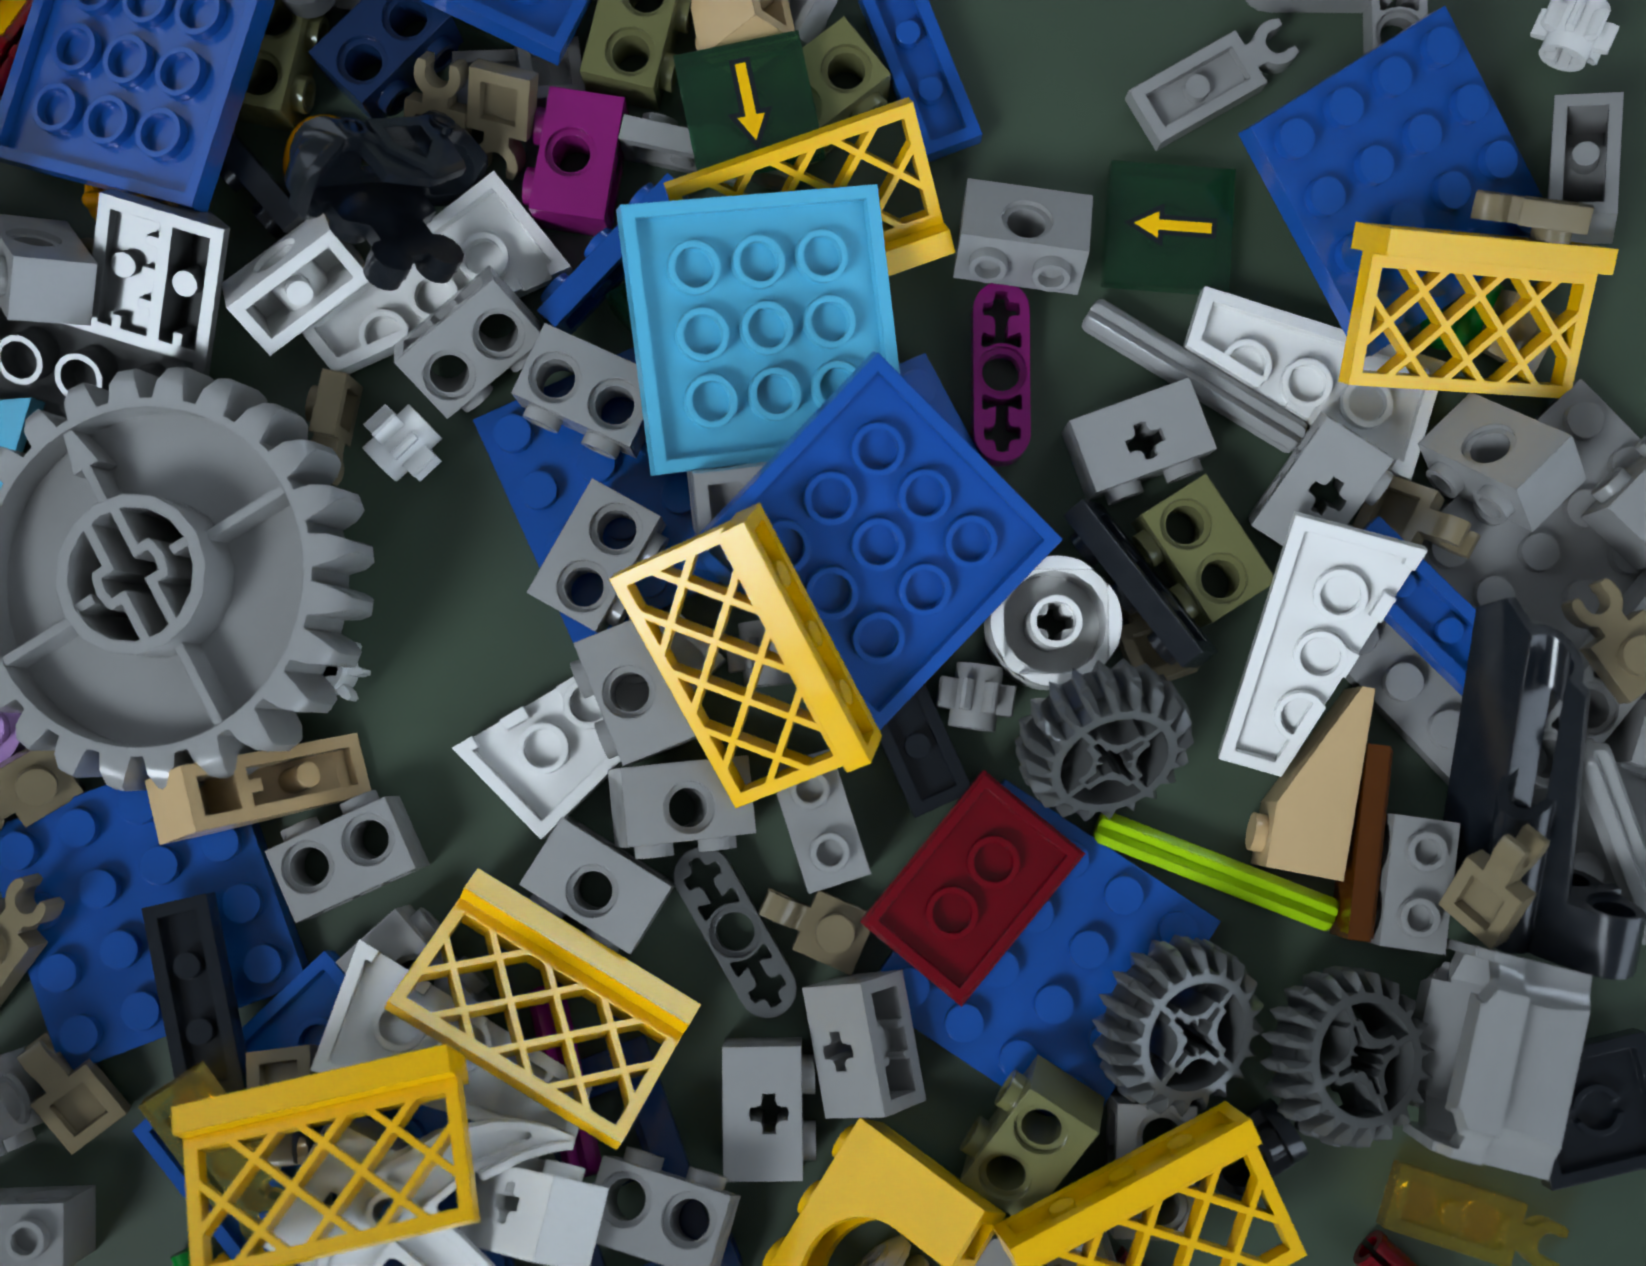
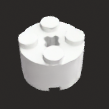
M1047 556L984 621L986 645L997 667L1004 668V675L1015 682L1037 690H1049V681L1060 685L1069 681L1072 676V668L1081 674L1092 671L1097 660H1100L1105 665L1117 648L1122 632V611L1118 597L1111 586L1092 567L1081 560L1067 556ZM1048 609L1053 610L1055 620L1065 621L1066 629L1056 634L1053 640L1048 638L1047 630L1037 626V620L1046 615Z

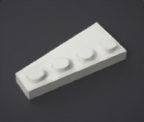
M492 171L434 216L432 221L427 224L432 234H441L453 239L464 253L463 261L458 271L453 274L449 282L441 284L424 278L418 272L414 263L406 280L402 281L398 289L393 291L382 290L368 282L301 333L330 370L351 374L393 355L394 345L489 265L519 298L549 285L562 273L570 275L573 269L496 172Z
M1207 286L1201 290L1183 348L1304 420L1308 428L1311 427L1320 412H1324L1390 455L1394 461L1387 470L1393 473L1394 476L1409 481L1412 480L1420 453L1417 443L1425 436L1438 391L1358 386L1341 383L1338 380L1346 342V335L1343 329ZM1389 344L1374 355L1365 357L1363 370L1377 371L1396 354L1393 346ZM1423 354L1416 356L1425 372L1429 375L1435 373L1446 363ZM1406 367L1399 371L1400 373H1409Z
M1294 511L1218 750V759L1282 777L1325 711V704L1341 679L1347 677L1360 657L1359 652L1378 622L1382 623L1396 601L1395 596L1412 570H1416L1428 550L1425 546Z
M659 626L662 634H664L665 627ZM675 631L670 648L679 663L702 671L710 644ZM719 652L712 674L726 661ZM638 675L624 678L616 689L617 703L626 712L639 710L646 704L649 697L648 684L642 676ZM574 676L527 706H522L501 718L498 723L476 736H471L452 747L541 840L545 839L554 830L561 817L569 816L608 777V770L616 769L622 764L619 756L608 759L594 726L595 722L603 720V716L595 696L593 695L585 699L577 686ZM690 683L695 692L697 689V685Z
M358 940L310 1069L311 1071L321 1073L443 1045L384 1009L387 1000L409 969L391 960L362 940ZM428 981L419 982L408 998L430 1012L454 1008L452 997ZM485 1016L470 1018L474 1038L485 1046L491 1048L512 1043L509 1032ZM458 1021L449 1023L459 1029ZM541 1051L528 1053L534 1076L546 1083L569 1079L564 1065ZM515 1056L507 1058L517 1065ZM466 1059L469 1084L463 1086L467 1119L474 1121L490 1118L524 1119L548 1124L574 1134L576 1139L579 1127ZM592 1087L585 1088V1089H586V1092H587L588 1099H589V1096H590V1092H591ZM573 1091L564 1093L574 1099ZM446 1098L421 1104L447 1112Z

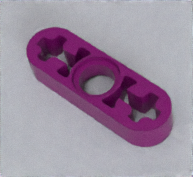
M990 283L977 294L971 310V439L980 456L989 465L1003 467L1013 464L1023 455L1031 437L1030 307L1025 293L1019 287ZM995 299L1004 300L1006 310L1016 311V315L1010 316L1007 321L1005 343H997L984 348L982 347V340L993 343L995 338V319L993 316L984 315L983 311L991 310ZM1014 340L1018 341V347L1006 344ZM996 358L1010 361L1018 372L1016 385L1005 391H997L990 388L984 381L982 373L983 367L987 362ZM982 401L992 405H1006L1014 401L1019 403V409L1008 406L1005 412L1007 432L1017 433L1018 439L1010 441L1005 452L996 451L995 441L984 438L983 433L991 432L995 425L996 406L984 410L982 408Z

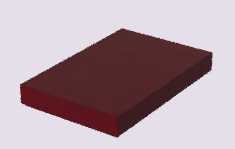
M982 770L859 921L962 1007L1086 853L985 770Z

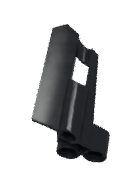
M1516 597L1505 598L1476 607L1443 821L1460 823L1455 875L1467 856L1481 849L1491 856L1495 846L1504 835L1509 833L1516 839L1524 825H1531L1550 841L1543 856L1521 878V881L1537 894L1507 941L1495 948L1511 954H1525L1529 952L1549 962L1598 978L1610 980L1631 978L1637 970L1646 926V913L1621 895L1622 889L1614 883L1604 884L1583 871L1573 869L1591 691L1583 683L1584 665L1580 653L1573 643L1559 630L1549 625L1533 624ZM1551 690H1553L1562 701L1547 796L1543 801L1531 807Z

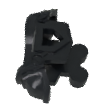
M429 110L419 116L366 119L365 122L358 118L336 119L328 116H317L305 121L301 125L291 143L290 161L284 176L290 193L288 203L291 209L304 220H311L320 217L322 213L325 214L329 220L328 225L331 232L345 242L358 244L366 239L372 247L366 258L363 273L365 278L375 287L387 291L398 289L402 281L406 280L414 263L416 269L424 278L435 283H447L451 280L453 274L458 271L463 261L464 253L453 239L441 234H432L427 224L432 221L437 211L434 206L450 205L483 179L488 166V156L467 130L461 128L445 113L437 110ZM362 159H364L369 166H361Z

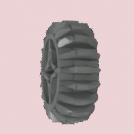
M1124 658L1118 661L1112 669H1109L1100 660H1097L1091 672L1081 674L1072 668L1071 679L1062 685L1049 681V696L1047 698L1030 699L1031 714L1018 719L1020 735L1014 739L1017 747L1016 755L1021 764L1019 770L1026 785L1031 787L1035 797L1042 802L1045 808H1055L1062 818L1077 813L1084 822L1089 820L1096 812L1101 811L1110 820L1116 809L1127 806L1134 811L1135 802L1144 797L1157 799L1156 788L1160 784L1176 782L1174 770L1189 763L1186 751L1194 743L1191 734L1192 722L1189 718V709L1173 683L1168 681L1164 674L1158 675L1147 663L1135 668Z
M1175 934L1169 943L1152 939L1148 956L1144 953L1130 952L1131 968L1127 972L1112 971L1117 982L1113 992L1098 994L1107 1009L1105 1013L1092 1019V1022L1097 1027V1031L1102 1033L1092 1046L1098 1052V1056L1103 1059L1099 1067L1104 1071L1105 1076L1118 1087V1092L1131 1102L1136 1101L1141 1105L1146 1104L1147 1110L1150 1108L1160 1115L1173 1105L1178 1114L1183 1117L1190 1104H1194L1197 1106V1109L1205 1111L1210 1094L1226 1098V1083L1231 1077L1244 1079L1239 1067L1245 1057L1257 1056L1250 1045L1252 1037L1264 1031L1257 1022V1019L1254 1018L1262 1010L1264 1004L1254 994L1258 983L1251 978L1250 973L1244 970L1245 965L1240 963L1235 955L1221 949L1218 945L1206 939H1191L1187 936L1181 937Z
M1335 965L1330 968H1324L1323 972L1313 971L1309 974H1303L1302 986L1293 985L1292 987L1284 988L1288 1007L1278 1006L1269 1009L1278 1022L1276 1030L1261 1034L1272 1044V1055L1261 1060L1260 1063L1268 1070L1275 1072V1076L1265 1089L1270 1091L1273 1096L1281 1098L1277 1112L1283 1114L1287 1119L1294 1120V1128L1298 1129L1302 1134L1320 1139L1321 1143L1335 1147H1341V1145L1354 1148L1371 1147L1373 1140H1392L1393 1126L1400 1127L1401 1125L1411 1124L1407 1106L1425 1103L1417 1091L1419 1081L1433 1078L1422 1068V1057L1434 1050L1420 1042L1419 1036L1426 1029L1428 1023L1420 1020L1419 1017L1412 1016L1417 1001L1408 998L1405 994H1400L1399 983H1395L1389 978L1380 977L1378 973H1373L1371 969L1353 967L1350 969V967ZM1351 1006L1359 1011L1368 1027L1365 1028L1363 1021L1355 1018ZM1330 1084L1331 1090L1339 1093L1342 1105L1337 1106L1325 1089L1326 1086Z

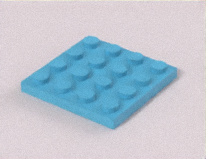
M878 184L620 205L616 209L651 476L768 462L872 352H878L900 374Z

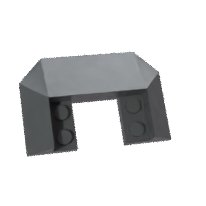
M115 189L99 192L92 257L98 266L91 326L7 320L0 308V400L32 397L45 402L43 411L67 418L64 401L69 389L81 383H89L109 391V384L119 371L137 368L160 377L168 368L186 367L209 376L230 227L210 210L208 212H198L181 206L172 207Z

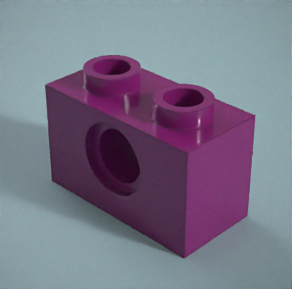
M554 86L549 87L546 108L537 107L533 122L534 145H539L536 168L527 167L522 186L523 204L529 206V210L540 228L595 236L607 227L613 230L625 160L618 137L624 114L630 115L625 97ZM584 153L590 157L587 165L577 172H565L560 169L562 161L570 154Z

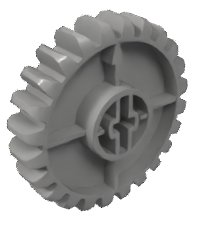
M186 367L168 368L160 377L137 368L119 371L109 384V391L89 383H81L67 392L64 401L67 418L37 409L25 419L24 433L32 448L27 453L0 446V480L3 483L0 489V713H22L16 723V739L30 751H55L58 769L75 778L103 777L107 786L120 791L147 790L145 780L150 778L158 788L164 789L167 785L169 770L192 763H197L209 776L220 779L229 778L234 775L237 756L240 754L256 751H290L302 740V724L296 712L328 713L337 701L334 687L323 676L326 667L356 668L362 651L356 642L341 633L344 621L366 619L372 616L374 599L366 593L349 588V575L367 570L375 563L373 545L344 537L343 530L358 522L364 512V507L358 494L331 486L337 479L342 464L335 451L330 447L308 440V425L303 417L295 411L278 404L267 403V399L259 390L230 378L213 380L207 375ZM259 767L246 768L247 775L252 774ZM198 781L200 789L204 785V781Z

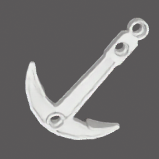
M490 1118L468 1123L474 1174L478 1171L483 1181L525 1160L552 1152L573 1150L574 1134L548 1124L509 1118ZM445 1128L436 1129L419 1140L431 1148ZM409 1144L382 1160L374 1170V1173L401 1192L425 1155ZM450 1144L442 1157L453 1164ZM436 1164L412 1201L430 1214L441 1212L437 1206L456 1189L455 1177ZM367 1180L342 1216L360 1230L374 1228L380 1222V1219L373 1214L374 1206L380 1200L391 1197ZM405 1209L397 1222L417 1218V1216ZM335 1225L327 1238L347 1233ZM457 1227L315 1260V1266H383L391 1258L399 1260L405 1266H496Z

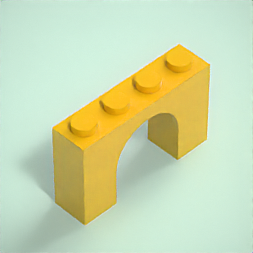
M859 1118L856 1124L848 1126L836 1140L832 1149V1156L834 1157L832 1163L822 1179L815 1181L804 1192L797 1206L798 1218L787 1236L781 1237L771 1246L764 1257L762 1266H827L835 1248L849 1232L860 1225L876 1220L882 1221L897 1230L942 1266H975L995 1234L992 1226L1001 1222L1006 1213L961 1183L959 1178L885 1123Z

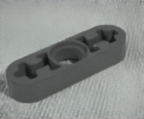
M698 847L687 851L680 857L674 869L676 889L741 1003L750 1013L761 1018H773L783 1014L790 1008L796 996L797 980L795 973L763 917L759 915V910L732 863L721 850L699 852ZM700 857L705 865L713 862L719 865L721 872L714 878V883L721 896H724L730 888H733L739 897V900L730 901L719 906L709 918L704 915L700 907L713 902L706 888L700 885L692 889L686 879L694 872L691 861ZM728 913H742L749 917L754 925V938L744 948H728L718 938V923ZM762 944H765L771 953L770 956H764L759 959L764 971L769 977H775L780 974L785 980V983L779 987L780 1000L773 1004L766 996L758 999L752 996L751 990L756 987L757 978L750 965L745 967L742 973H738L732 963L750 958Z

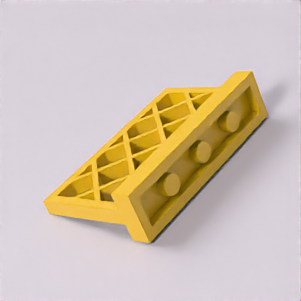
M909 97L663 183L669 201L683 200L682 196L707 187L726 196L748 195L744 191L753 173L764 167L772 166L789 175L780 192L795 191L800 181L817 189L846 187L862 159L888 172L878 191L881 218L885 222L882 226L888 276L956 253L950 229L943 221L914 103ZM901 120L906 141L893 164L866 151L879 127ZM859 135L855 144L845 140L847 138ZM830 144L850 153L833 185L805 172L816 149ZM799 156L794 166L784 161ZM910 159L912 160L915 175L905 170ZM738 177L733 187L724 183L727 180ZM899 179L919 188L924 210L898 218L884 211L883 208Z
M1355 222L1351 248L1362 250V256L1338 381L1347 385L1561 398L1573 387L1598 274L1613 275L1619 249L1580 242H1570L1569 245L1536 241L1528 237ZM1382 267L1398 269L1409 287L1406 292L1386 309L1377 297ZM1416 270L1428 272L1420 278ZM1449 273H1454L1465 294L1442 313L1429 291ZM1473 275L1484 277L1479 282H1476ZM1509 278L1521 298L1498 317L1487 300L1486 295L1504 279ZM1529 280H1536L1539 282L1532 287ZM1560 283H1571L1567 309L1553 321L1541 300ZM1418 301L1431 323L1407 344L1394 321ZM1474 306L1486 328L1463 347L1451 326ZM1530 311L1541 332L1518 351L1507 330ZM1384 332L1395 349L1396 354L1377 371L1363 370L1367 345ZM1440 336L1452 358L1435 373L1429 375L1425 372L1416 356ZM1496 340L1508 362L1506 361L1488 378H1482L1472 360ZM1550 345L1556 355L1550 383L1537 382L1527 364ZM1406 367L1409 373H1400L1399 371ZM1462 371L1465 377H1459L1455 375L1458 372ZM1514 375H1516L1519 380H1510V379H1511Z
M760 502L736 513L730 521L624 568L611 576L609 581L735 808L842 766L848 773L871 764L882 734ZM719 544L721 545L734 569L728 588L692 575L699 553ZM686 560L683 571L671 567L674 564ZM652 575L678 585L670 613L647 605L635 582ZM740 582L746 594L738 592ZM688 589L723 602L715 630L680 617ZM733 606L759 616L766 629L760 646L724 633ZM658 625L665 627L664 634H662ZM675 631L710 644L702 671L677 661L670 648ZM771 642H773L778 653L769 650ZM719 648L755 661L747 688L711 675ZM764 665L790 674L797 687L792 705L756 691ZM690 683L697 685L696 692H694ZM707 689L742 702L734 728L709 719L702 706ZM802 700H804L809 711L800 708ZM750 706L787 719L778 745L742 731ZM794 723L821 732L830 751L812 758L786 748ZM721 740L729 743L727 750ZM737 746L773 759L768 776L745 784L733 763ZM781 763L790 766L778 771Z
M477 868L465 885L456 904L387 1000L384 1009L441 1044L450 1045L463 1054L467 1060L617 1150L701 1004ZM460 923L485 937L488 956L455 961L450 937ZM500 947L504 948L509 952L501 953ZM441 951L444 964L431 966ZM527 962L540 970L545 990L517 996L512 995L505 966ZM493 969L500 999L466 1005L459 975ZM447 977L454 1008L430 1012L408 998L419 982ZM556 981L563 984L564 986L558 987ZM582 996L596 1005L601 1025L570 1031L561 1000ZM549 1003L557 1034L524 1041L516 1009ZM504 1012L511 1044L489 1048L474 1038L470 1018ZM613 1016L617 1017L621 1021L614 1022ZM458 1021L459 1029L449 1023ZM638 1030L661 1044L652 1061L627 1066L618 1034ZM605 1037L614 1069L582 1076L573 1044ZM561 1047L569 1079L546 1083L534 1076L528 1053ZM515 1056L517 1065L507 1058ZM643 1076L634 1091L630 1078ZM618 1082L625 1109L616 1124L591 1110L585 1088ZM573 1091L574 1099L564 1093Z
M443 1044L172 1106V1135L183 1139L190 1266H290L480 1222L463 1086L469 1084L466 1057L450 1045ZM446 1098L448 1124L430 1148L404 1128L422 1103ZM401 1108L393 1120L381 1113ZM370 1115L387 1129L365 1160L360 1163L335 1144L353 1119ZM332 1124L324 1136L314 1129ZM301 1131L315 1141L317 1146L292 1179L267 1159L286 1134ZM398 1136L425 1155L401 1192L374 1173V1170ZM263 1140L255 1151L246 1145V1143ZM450 1144L453 1164L442 1157ZM232 1147L246 1157L248 1161L225 1193L222 1194L208 1183L206 1152ZM329 1153L356 1171L331 1207L305 1189V1186ZM436 1164H438L455 1177L459 1208L430 1214L412 1201V1199ZM260 1169L286 1187L261 1223L235 1204ZM368 1180L394 1199V1202L376 1227L360 1230L342 1215ZM297 1197H299L324 1217L306 1243L290 1246L273 1231ZM209 1198L216 1203L211 1212L209 1211ZM405 1209L417 1216V1218L397 1222ZM229 1213L254 1233L234 1260L213 1264L211 1236ZM335 1225L347 1233L327 1238ZM265 1242L277 1249L257 1254Z
M1226 1101L992 1226L1013 1266H1043L1058 1257L1076 1262V1266H1141L1151 1235L1179 1244L1172 1266H1189L1194 1249L1222 1257L1219 1266H1237L1238 1262L1243 1264L1241 1266H1289L1307 1256L1258 1149V1145L1262 1144L1252 1120ZM1243 1157L1249 1169L1250 1177L1242 1200L1215 1193L1214 1190L1221 1169ZM1201 1180L1199 1187L1192 1185ZM1177 1192L1195 1198L1184 1232L1155 1224L1163 1200ZM1260 1196L1266 1209L1257 1206ZM1210 1203L1238 1211L1226 1246L1199 1238ZM1142 1212L1140 1219L1133 1217ZM1253 1217L1272 1222L1282 1241L1281 1244L1259 1256L1242 1251ZM1116 1225L1136 1230L1125 1265L1096 1256L1103 1233ZM1083 1244L1081 1251L1074 1249Z

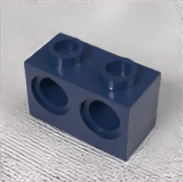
M361 0L309 51V54L323 74L369 119L395 116L404 110L405 98L418 87L414 78V65L418 57L427 51L434 52L435 73L441 72L452 62V51H458V46L464 40L451 15L420 0ZM417 21L426 22L424 29L419 34L411 37L401 36L403 30L409 24ZM372 64L382 65L380 72L374 78L366 81L358 80L360 72L365 67Z

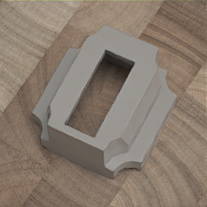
M1447 938L1446 948L1456 951L1451 963L1445 961L1441 967L1436 968L1426 979L1420 981L1417 1002L1413 1016L1419 1017L1420 1020L1428 1023V1026L1419 1038L1421 1043L1434 1050L1422 1057V1068L1433 1078L1419 1081L1417 1091L1425 1103L1414 1105L1419 1107L1418 1122L1410 1121L1411 1124L1403 1125V1131L1431 1151L1480 1166L1485 1164L1549 1181L1554 1160L1562 1147L1591 1012L1590 990L1593 975Z

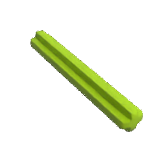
M1101 812L1094 826L1092 837L1101 845L1311 927L1327 931L1332 927L1339 909V902L1336 898L1114 813L1109 820Z

